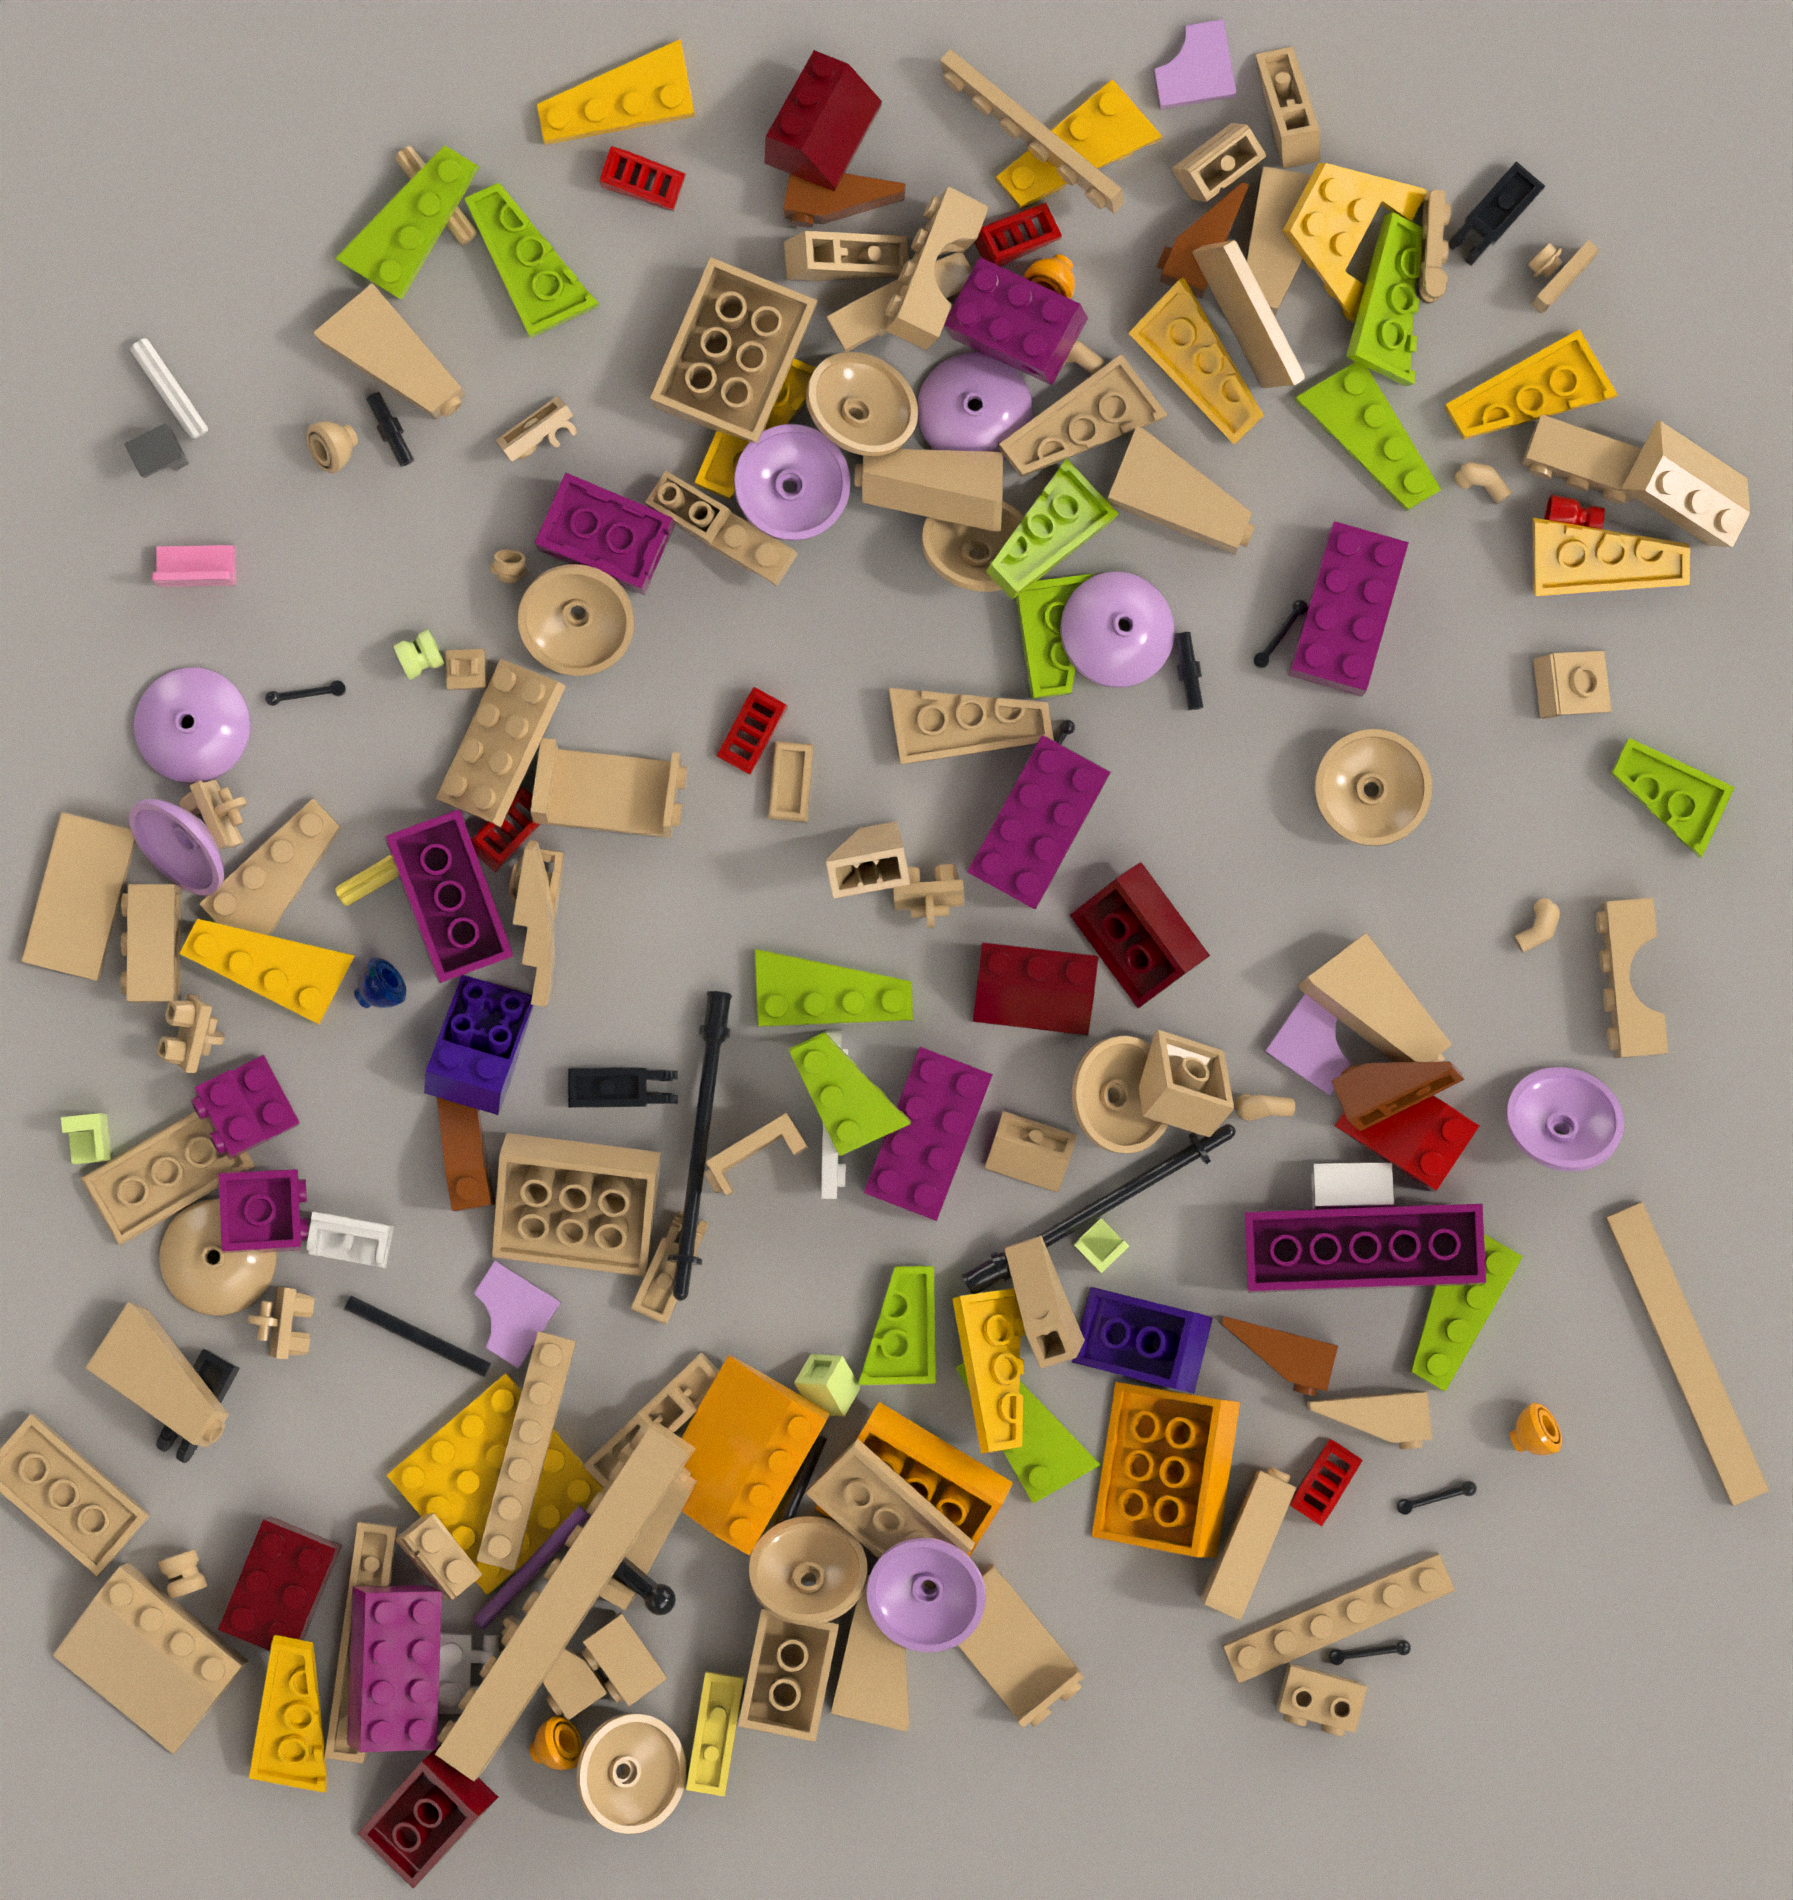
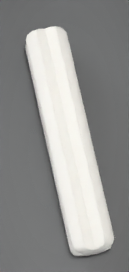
M143 338L135 342L130 347L131 353L187 435L192 440H196L207 433V425L148 339Z

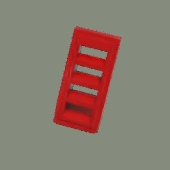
M611 146L599 182L601 188L674 211L686 174L627 150ZM619 162L626 164L621 180L614 178ZM634 167L641 169L635 186L629 184ZM651 172L656 174L649 192L644 190V187ZM664 177H667L671 181L664 198L658 194Z
M1045 202L981 227L974 243L981 258L1001 267L1061 239L1062 234ZM1036 217L1044 232L1042 236H1039L1032 222V219ZM1019 225H1023L1030 239L1029 241H1025L1018 227ZM1004 232H1009L1015 246L1010 247ZM993 237H994V239H995V241H996V244H997V246H998L1000 252L998 251V249H997V247H996V245H995V243H994Z
M753 687L723 742L717 757L751 775L785 715L788 706L758 688ZM758 703L773 711L774 714L769 718L754 710L753 707ZM748 716L767 726L764 733L745 723ZM742 730L758 739L757 746L738 737L739 732ZM735 744L751 753L749 761L730 751L732 745Z
M523 786L517 791L506 816H511L524 829L519 832L506 819H504L501 827H499L513 841L510 844L494 831L497 825L487 822L471 839L477 857L494 872H497L540 826V824L533 823V820L530 821L515 808L520 803L531 813L533 795ZM487 838L502 852L498 854L484 840Z
M1329 1438L1295 1490L1289 1505L1322 1527L1363 1460ZM1331 1453L1349 1464L1346 1471L1328 1460ZM1323 1466L1340 1477L1337 1484L1319 1473ZM1314 1480L1332 1490L1329 1497L1311 1486ZM1306 1493L1323 1503L1320 1510L1303 1500Z

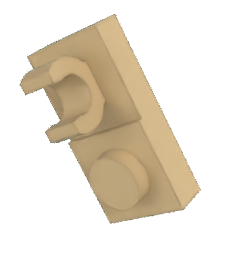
M556 396L495 441L509 460L513 462L517 458L524 459L531 455L537 449V444L545 436L554 447H559L560 443L555 438V433L561 427H565L572 436L576 435L577 431L569 420L573 417V414L567 405Z

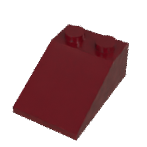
M441 1744L437 1747V1750H433L419 1763L357 1833L413 1889L499 1798L479 1777L473 1781L435 1755Z

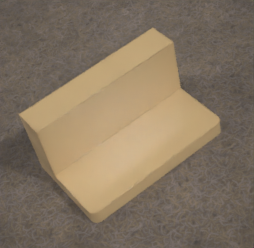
M1003 1111L985 1168L1058 1192L1066 1173L1077 1135Z

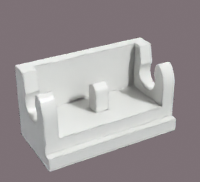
M1392 1163L1313 1164V1174H1311L1312 1210L1394 1206Z
M312 1212L306 1250L309 1251L308 1254L386 1268L394 1226L321 1212Z

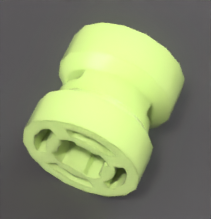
M429 629L419 633L417 638L411 642L403 640L393 645L409 680L420 676L422 670L426 668L436 669L445 664Z

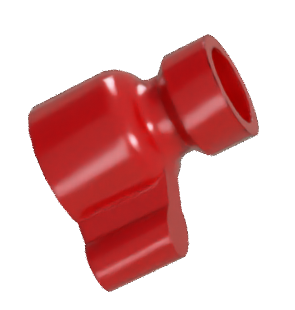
M1551 494L1547 502L1544 520L1602 529L1605 508L1592 505L1582 508L1578 500L1574 498Z

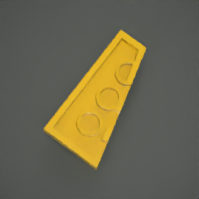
M1113 79L1051 130L1097 169L1117 160L1120 161L1132 155L1133 152L1162 140V135ZM1029 150L996 176V182L1020 209L1068 185L1057 174L1056 166L1048 160L1045 162L1039 161Z
M274 1635L249 1779L326 1793L328 1776L314 1643Z

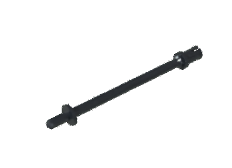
M707 991L708 997L704 1025H700L699 1034L703 1035L702 1038L705 1041V1050L678 1254L668 1255L667 1259L669 1262L677 1263L673 1296L679 1301L685 1300L688 1296L692 1265H702L703 1261L701 1258L693 1255L720 1047L725 1038L730 1037V1029L727 1028L732 995L720 991Z
M1231 1124L1223 1125L1211 1137L1205 1136L1200 1140L1194 1132L1189 1134L1190 1146L1036 1237L1042 1236L1047 1248L1194 1160L1200 1158L1205 1164L1210 1163L1211 1160L1207 1153L1232 1139L1236 1134L1235 1127ZM995 1251L990 1254L991 1259L961 1275L971 1294H977L1001 1279L1007 1281L1012 1278L1006 1253L1001 1252L998 1254Z

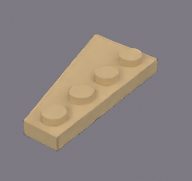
M1120 354L1002 441L998 448L1003 452V455L1019 476L1024 477L1134 432L1136 426L1143 428L1163 420L1168 414L1124 356Z
M889 688L900 765L1033 745L1038 743L1042 735L1054 740L1048 702Z
M313 798L230 874L213 894L208 895L199 904L216 923L270 935L341 827Z

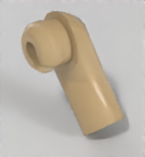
M1468 462L1463 464L1461 470L1455 473V482L1460 488L1468 489L1473 484L1484 486L1496 504L1512 494V491L1492 466Z
M1539 899L1533 906L1536 915L1533 927L1514 936L1515 942L1522 953L1550 940L1554 936L1560 911L1551 899Z
M1243 1094L1236 1099L1235 1109L1237 1110V1115L1246 1121L1269 1116L1291 1117L1295 1112V1101L1292 1098Z

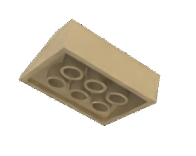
M710 257L650 397L653 407L687 422L758 444L818 301Z
M506 1133L499 1155L492 1257L645 1276L648 1270L661 1152Z
M129 1563L120 1566L53 1654L57 1660L172 1754L177 1752L249 1662L174 1599H170L169 1595Z

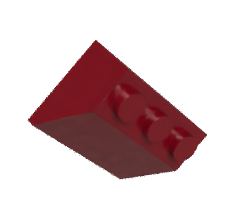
M813 50L766 134L764 164L835 192L880 110L882 100L848 63Z
M1142 862L1117 877L1070 914V917L1138 1009L1210 956Z
M982 942L973 1022L1088 1036L1099 956Z

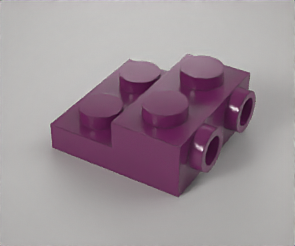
M264 1055L194 1087L193 1093L195 1097L191 1099L193 1108L200 1120L208 1119L213 1129V1132L209 1133V1137L219 1155L225 1152L229 1160L300 1124Z
M298 1169L218 1173L222 1253L301 1251V1242L308 1240L309 1232L308 1218H300L299 1203L307 1202L306 1179H298Z

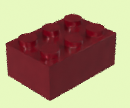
M272 1516L263 1519L218 1630L268 1651L271 1650L274 1635L304 1640L342 1545Z

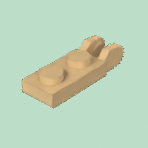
M1432 190L1422 201L1420 225L1423 227L1420 277H1418L1417 288L1419 290L1417 292L1419 293L1418 297H1420V300L1427 304L1434 303V301L1436 302L1438 298L1442 297L1446 292V284L1448 283V276L1441 269L1442 264L1446 263L1448 257V241H1443L1444 226L1449 224L1451 213L1450 203L1445 202V190Z
M678 1210L666 1238L662 1237L631 1307L632 1310L666 1325L678 1301L673 1296L677 1263L669 1262L667 1259L668 1255L678 1254L679 1244L674 1241L682 1227L683 1212ZM703 1220L697 1224L693 1255L698 1257L699 1253L697 1250L709 1223Z

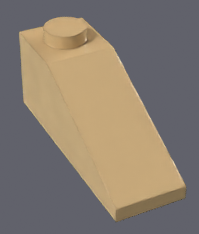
M1293 46L1255 54L1272 134L1282 168L1319 162L1320 130Z
M803 231L784 241L787 280L832 281L899 276L905 263L909 260L907 236Z
M1425 1391L1306 1401L1307 1409L1389 1442H1398L1399 1449L1422 1448V1440H1432L1428 1392Z

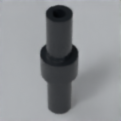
M380 392L369 395L366 400L379 423L376 428L383 442L388 441L400 467L411 464L414 458L401 435L404 433V430L398 418L392 417Z
M1191 632L1177 633L1175 637L1180 659L1177 670L1179 681L1184 682L1188 710L1202 709L1204 706L1199 678L1202 677L1200 661H1195Z

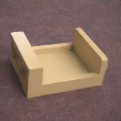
M788 1113L783 1114L706 1161L709 1170L704 1172V1175L715 1193L723 1191L726 1196L734 1194L736 1191L725 1174L726 1171L781 1137L784 1138L795 1156L809 1148Z

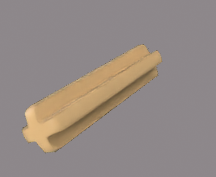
M411 146L403 148L395 156L397 163L410 179L425 165ZM457 206L446 226L459 243L465 245L477 236V231Z

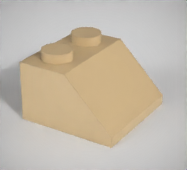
M1157 1030L1153 1036L1139 1084L1143 1117L1211 1137L1234 1110L1225 1052Z

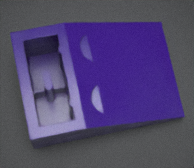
M461 975L425 1071L424 1093L499 1115L534 1005H531L532 995Z

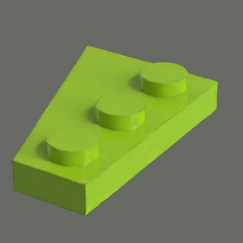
M1091 574L1039 580L1015 597L1031 700L1064 696L1072 693L1076 669L1069 661L1063 649L1060 636V620L1063 608L1070 595L1078 586L1090 579Z
M1631 738L1626 739L1610 773L1699 858L1703 857L1735 788Z
M826 1032L789 1048V1053L839 1156L911 1124V1120L886 1097V1094L877 1085L870 1081L858 1068V1065Z
M895 1266L858 1385L936 1384L934 1266Z

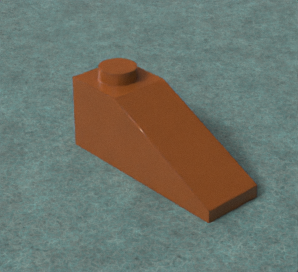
M845 173L834 192L789 174L783 208L784 217L791 219L790 223L799 227L811 228L813 223L826 224L903 201L906 194V184Z
M1241 182L1176 238L1172 248L1164 247L1157 264V268L1163 270L1160 282L1173 286L1179 279L1184 278L1194 296L1203 298L1208 282L1192 252L1203 245L1227 241L1246 196L1248 184Z
M1450 1061L1353 1065L1343 1070L1341 1076L1331 1081L1348 1121L1359 1131H1362L1465 1079L1462 1073Z
M437 1097L445 1173L452 1211L458 1212L495 1205L479 1110Z
M1221 1315L1219 1323L1284 1380L1294 1383L1293 1391L1315 1397L1317 1389L1327 1392L1338 1345Z

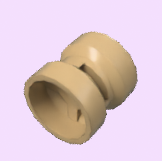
M196 1549L158 1561L161 1573L167 1575L169 1581L167 1591L170 1599L208 1586L204 1574L199 1573L197 1567L199 1557Z

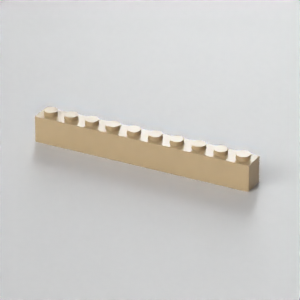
M658 1422L650 1426L648 1430L642 1426L629 1445V1447L634 1449L627 1462L620 1459L608 1477V1480L613 1482L605 1495L599 1492L586 1510L592 1516L584 1528L577 1525L565 1542V1545L570 1548L563 1560L556 1557L543 1576L548 1580V1583L541 1593L535 1590L522 1608L527 1615L520 1625L513 1623L501 1640V1643L506 1647L498 1658L492 1655L479 1674L485 1679L477 1691L471 1687L460 1702L458 1708L463 1710L457 1722L449 1720L439 1734L437 1740L442 1744L435 1755L471 1780L475 1781L485 1771L695 1451V1447Z

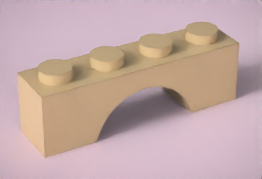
M949 186L939 197L934 195L931 197L923 214L924 217L928 218L925 228L918 230L911 245V249L915 251L912 262L908 260L905 263L898 278V282L903 284L899 295L895 293L887 306L885 314L890 316L885 331L924 350H927L940 337L952 304L943 296L935 278L936 259L938 255L947 252L964 253L977 239L989 206Z
M1654 898L1604 902L1601 904V911H1596V929L1598 934L1604 935L1605 950H1600L1599 961L1601 972L1607 973L1609 988L1603 990V1003L1605 1011L1611 1012L1612 1027L1607 1028L1609 1051L1615 1050V1059L1667 1054L1669 1052L1665 1014L1645 1006L1635 995L1630 982V966L1634 955L1642 945L1657 937Z

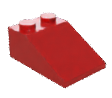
M1433 1095L1362 1131H1359L1348 1121L1345 1112L1342 1113L1334 1127L1388 1163H1392L1394 1167L1428 1190L1437 1191L1480 1125Z

